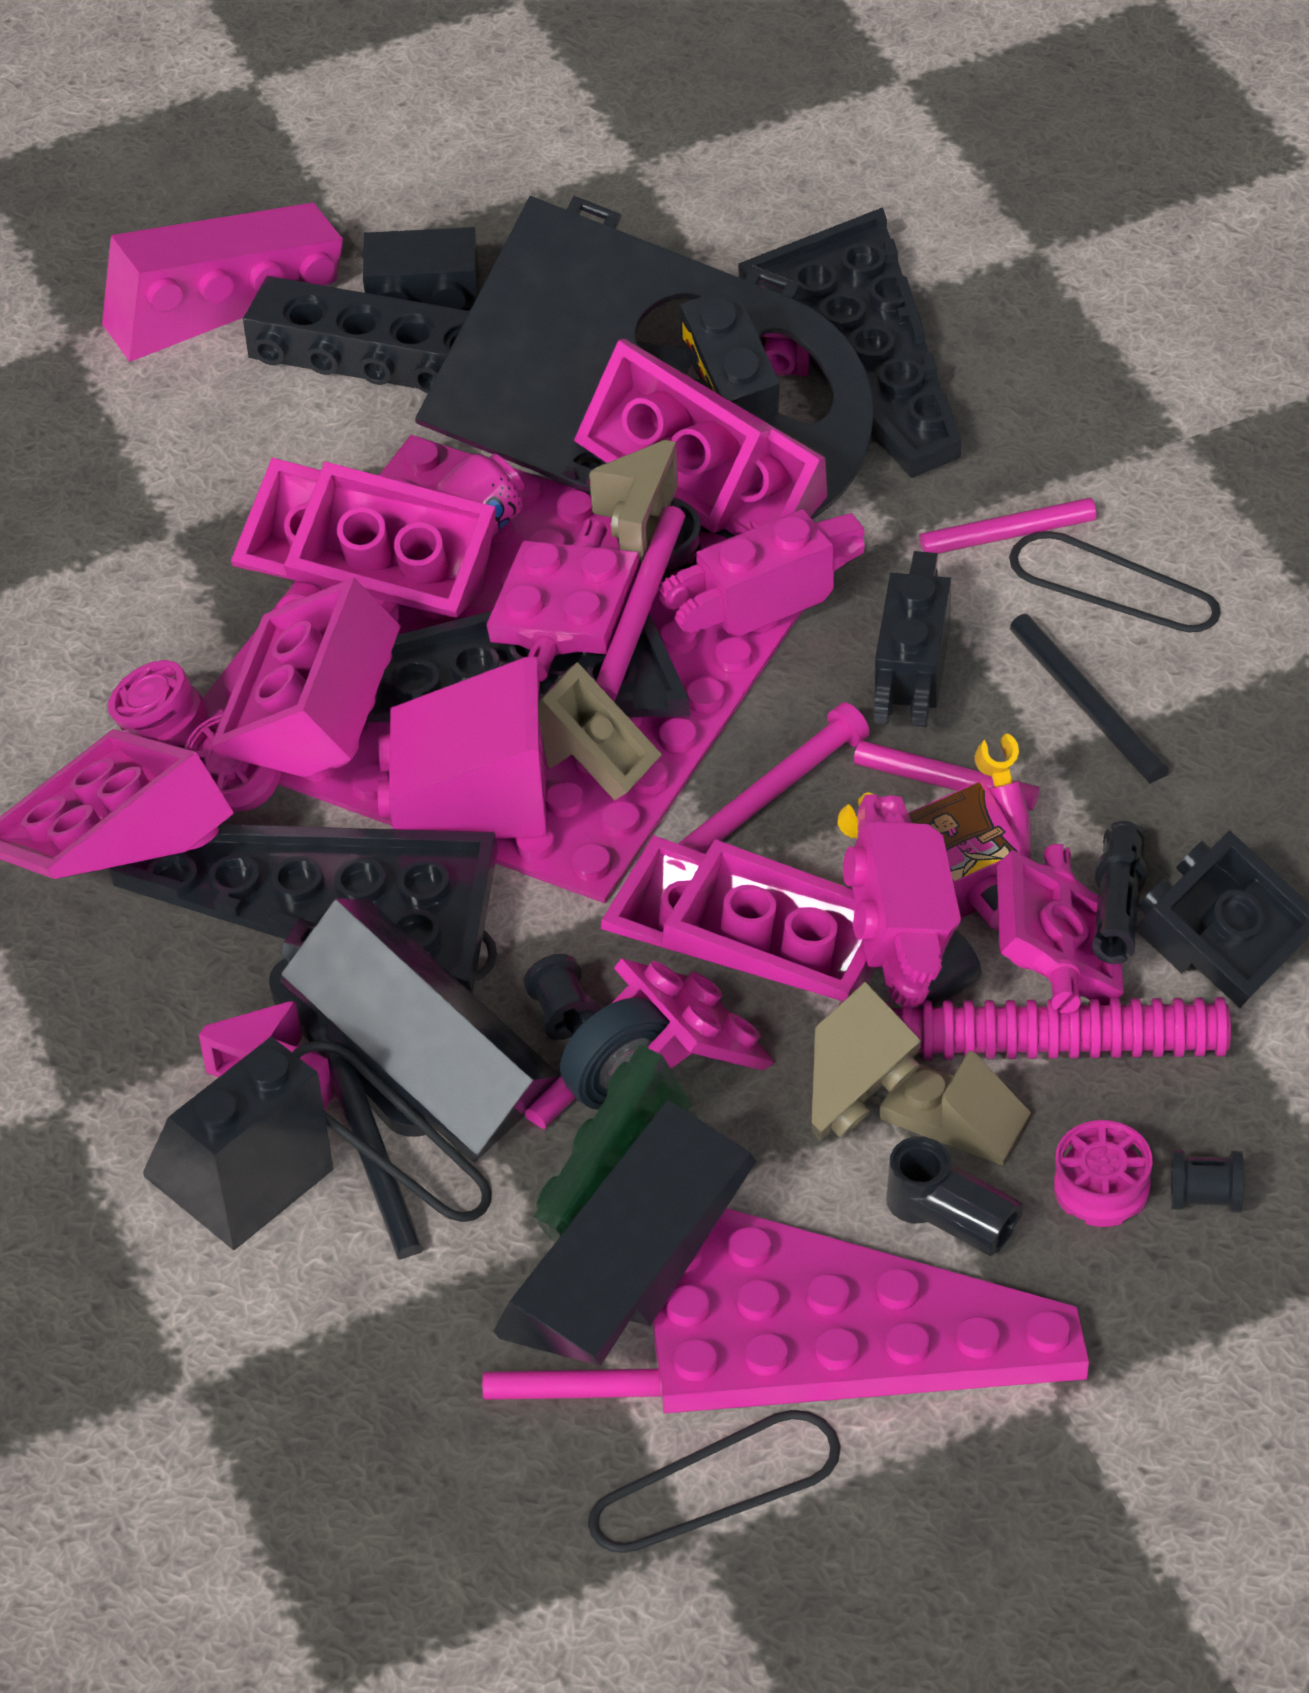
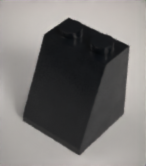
M272 1036L167 1118L143 1170L144 1177L232 1250L237 1249L334 1170L318 1072Z

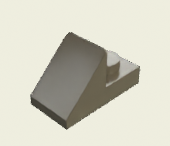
M660 441L596 467L589 474L593 513L612 518L611 534L613 537L619 538L620 550L638 552L640 564H642L664 507L671 505L678 488L676 442Z
M578 662L571 666L539 700V721H541L542 740L548 767L551 769L570 755H573L614 800L626 794L662 755Z
M971 1050L966 1054L955 1075L917 1062L920 1065L918 1069L900 1087L891 1093L888 1092L880 1105V1120L1002 1166L1031 1118V1112L983 1060Z

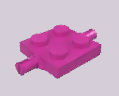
M591 519L585 520L582 523L576 543L572 545L523 540L487 622L490 642L520 645L530 650L528 657H537L540 682L547 678L552 661L558 654L572 652L607 654L641 564L638 552L600 548L603 538L607 534V528L599 520L595 519L593 526Z
M1063 844L1048 846L1043 854L1045 865L1038 864L1011 850L997 865L1000 953L1008 957L1017 966L1031 969L1047 977L1052 984V1007L1054 1010L1060 1007V1013L1076 1011L1080 1006V997H1085L1089 1000L1098 999L1100 1005H1109L1111 998H1119L1124 993L1122 964L1105 963L1099 960L1093 952L1092 943L1096 929L1098 895L1088 890L1075 879L1074 874L1071 872L1070 849L1066 847L1063 850Z

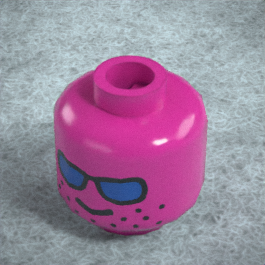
M473 453L439 482L436 491L495 506L496 517L492 537H494L522 510L523 500L520 493L525 489V486L516 471L499 455L493 454L487 457L479 453Z

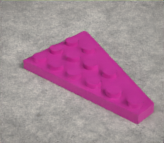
M728 1208L720 1217L652 1323L663 1414L1086 1380L1089 1366L1078 1310L1075 1306Z

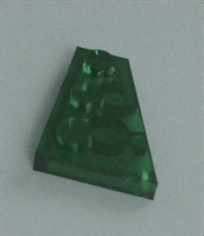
M639 1044L629 1062H623L617 1067L608 1085V1096L594 1119L586 1120L579 1128L573 1141V1153L558 1176L550 1178L542 1188L537 1201V1211L533 1218L550 1240L556 1242L668 1099L686 1111L691 1108V1102L663 1055Z

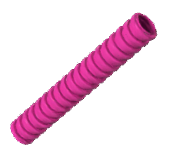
M1195 997L1192 1004H1184L1182 998H1173L1172 1004H1163L1161 998H1153L1151 1005H1142L1140 998H1132L1130 1005H1121L1119 998H1111L1109 1005H1100L1098 999H1090L1088 1005H1080L1072 1013H1060V1007L1054 1010L1051 1004L1052 999H1048L1047 1006H1037L1036 1000L1030 999L1026 1001V1006H1016L1015 1000H1006L1005 1006L995 1007L994 1000H985L984 1007H974L973 1000H965L963 1007H953L952 1001H943V1007H932L931 1001H924L922 1008L909 1009L907 1006L891 1008L921 1040L920 1052L918 1054H923L924 1061L932 1060L933 1054H943L944 1060H953L954 1054L964 1053L965 1057L969 1050L974 1053H985L986 1060H994L996 1053H1006V1058L1011 1060L1016 1059L1017 1053H1027L1028 1059H1036L1040 1052H1047L1049 1059H1057L1059 1052H1068L1070 1059H1078L1080 1052H1089L1091 1059L1099 1058L1101 1052H1110L1111 1058H1120L1122 1051H1131L1132 1058H1141L1143 1051H1152L1153 1058H1161L1164 1051H1172L1174 1057H1183L1185 1051H1193L1195 1057H1204L1206 1050H1214L1216 1057H1224L1227 1050L1230 1049V1010L1224 997H1216L1213 1004H1205L1203 997ZM884 1001L891 1008L890 1002Z

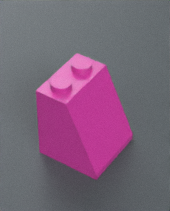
M537 657L519 659L391 708L390 734H379L381 772L389 771V780L378 781L380 819L391 818L392 829L495 832L496 839L546 836V769L541 721H539L541 692Z

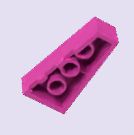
M314 202L111 235L102 325L128 361H134L243 318L266 276L324 286L336 282L343 238Z

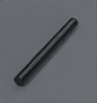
M1028 614L1017 616L1010 625V631L1150 784L1167 776L1169 772L1168 766Z
M328 1025L316 1032L317 1041L330 1042L325 1038ZM321 1051L322 1056L328 1059L330 1077L350 1131L390 1161L357 1070L339 1055ZM358 1150L397 1258L401 1260L422 1253L423 1247L398 1180Z

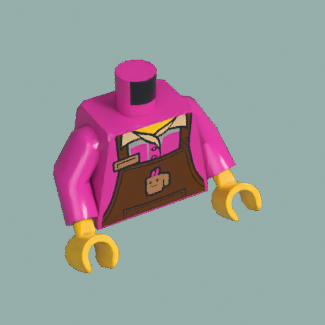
M1004 734L1001 737V749L1005 755V762H997L990 757L985 740L978 746L974 756L977 768L983 774L992 777L994 786L988 788L987 784L980 780L908 813L912 823L929 824L943 835L960 917L963 918L977 911L993 930H999L997 865L1011 850L1031 859V820L1020 780L1013 781L1010 767L1018 758L1019 747L1015 738L1010 734ZM869 792L864 793V794L858 799V805H859V807H860V805H861V802H862L864 796H865V795H872V793H869ZM847 804L839 812L837 823L839 829L846 836L858 839V817L851 805Z

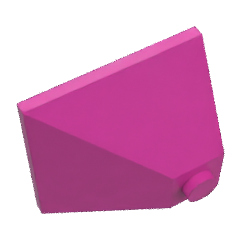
M112 729L0 816V860L52 879L77 875L199 848L217 835L219 831L217 826L234 814L196 752Z

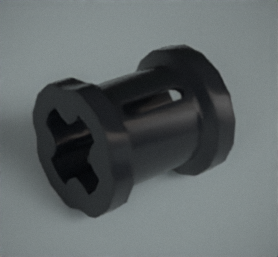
M553 954L540 959L527 970L523 979L527 994L541 1004L545 1013L542 1018L543 1028L546 1034L553 1040L571 1038L586 1020L600 1010L597 1001L592 996L586 995L580 984L582 973L579 963L573 956L567 954Z
M1172 1150L1171 1209L1182 1210L1185 1204L1227 1205L1230 1212L1241 1213L1244 1186L1242 1151L1232 1150L1228 1157L1186 1156L1184 1150Z

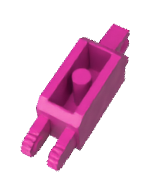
M804 509L697 551L696 565L679 571L677 575L672 574L671 577L665 578L666 580L661 582V586L658 588L659 592L657 593L658 599L668 610L670 608L673 610L679 608L676 611L675 619L680 628L686 633L699 632L700 629L705 630L720 623L727 633L738 637L824 602L834 589L833 572L842 567L846 562L864 553V527L852 513L814 523Z
M876 794L865 795L858 809V839L854 847L847 848L843 860L844 882L847 886H852L856 903L853 916L854 934L858 940H863L868 967H883L886 986H889L887 992L891 994L890 998L895 1000V1004L899 1003L902 1007L907 1006L909 1009L912 1006L917 1008L919 1004H923L930 991L928 990L930 985L928 983L931 980H935L942 968L941 958L945 948L961 922L944 838L941 833L929 824L912 823L902 797L892 795L880 797Z

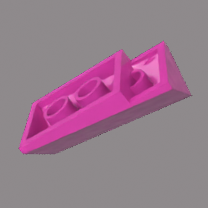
M626 339L618 340L575 436L574 441L608 463L663 440L676 442L678 488L673 498L680 499L691 505L698 513L701 525L712 533L726 529L737 536L804 509L809 517L814 514L827 498L825 457Z
M272 457L232 556L231 563L234 567L326 588L355 577L374 599L457 618L483 591L496 508L495 506L324 461L322 469L318 470Z
M653 835L601 920L600 929L840 1001L846 1000L864 982L869 985L875 967H868L863 940H858L854 934L853 916L856 903L853 889L714 839L707 853L704 854Z

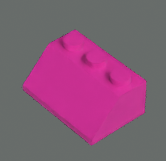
M355 577L264 614L210 747L221 756L301 777H307L328 768L342 767L352 760L358 751L361 732L368 713L375 705V694L384 670L391 661V651L401 626Z

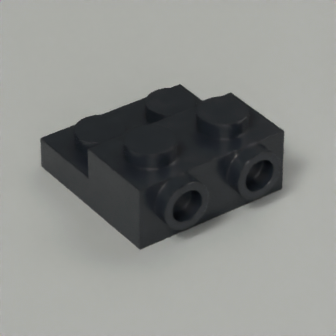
M1229 830L1212 848L1202 840L1176 867L1183 877L1174 886L1166 879H1162L1138 905V908L1145 916L1135 927V931L1181 974L1193 964L1234 1004L1241 1008L1309 938V903Z

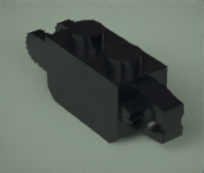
M914 551L909 574L890 572L875 656L874 723L888 724L889 718L893 713V705L897 704L911 706L910 716L913 726L927 727L930 707L937 708L950 630L951 577L938 576V570L936 569L938 553Z

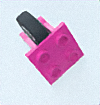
M621 958L614 969L628 986L611 1004L592 1015L574 1033L563 1052L560 1073L567 1088L581 1103L591 1109L607 1110L632 1099L649 1088L658 1078L692 1053L758 1070L767 1069L775 1061L758 1044L757 1041L761 1038L758 1030L747 1020L737 1014L730 1013L719 1001L723 996L721 990L708 978L697 972H691L688 976L675 973L657 961H652L650 965H645Z

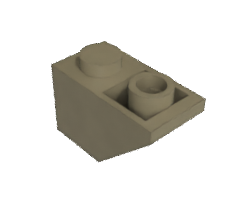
M866 982L815 1027L811 1123L812 1133L820 1141L833 1131L839 1138H843L870 1112L863 1104L882 1086L890 1093L893 1092L920 1066L914 1060V1057L920 1052L921 1040Z

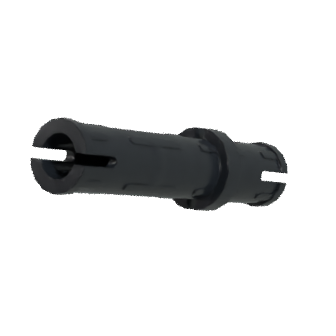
M1129 821L1114 822L1111 824L1112 832L1108 829L1105 830L1103 854L1096 862L1094 878L1100 891L1092 949L1099 960L1108 964L1124 963L1128 958L1126 956L1127 953L1130 956L1134 954L1136 943L1135 925L1139 901L1138 893L1146 882L1147 868L1145 861L1142 859L1145 836L1143 830L1138 825Z

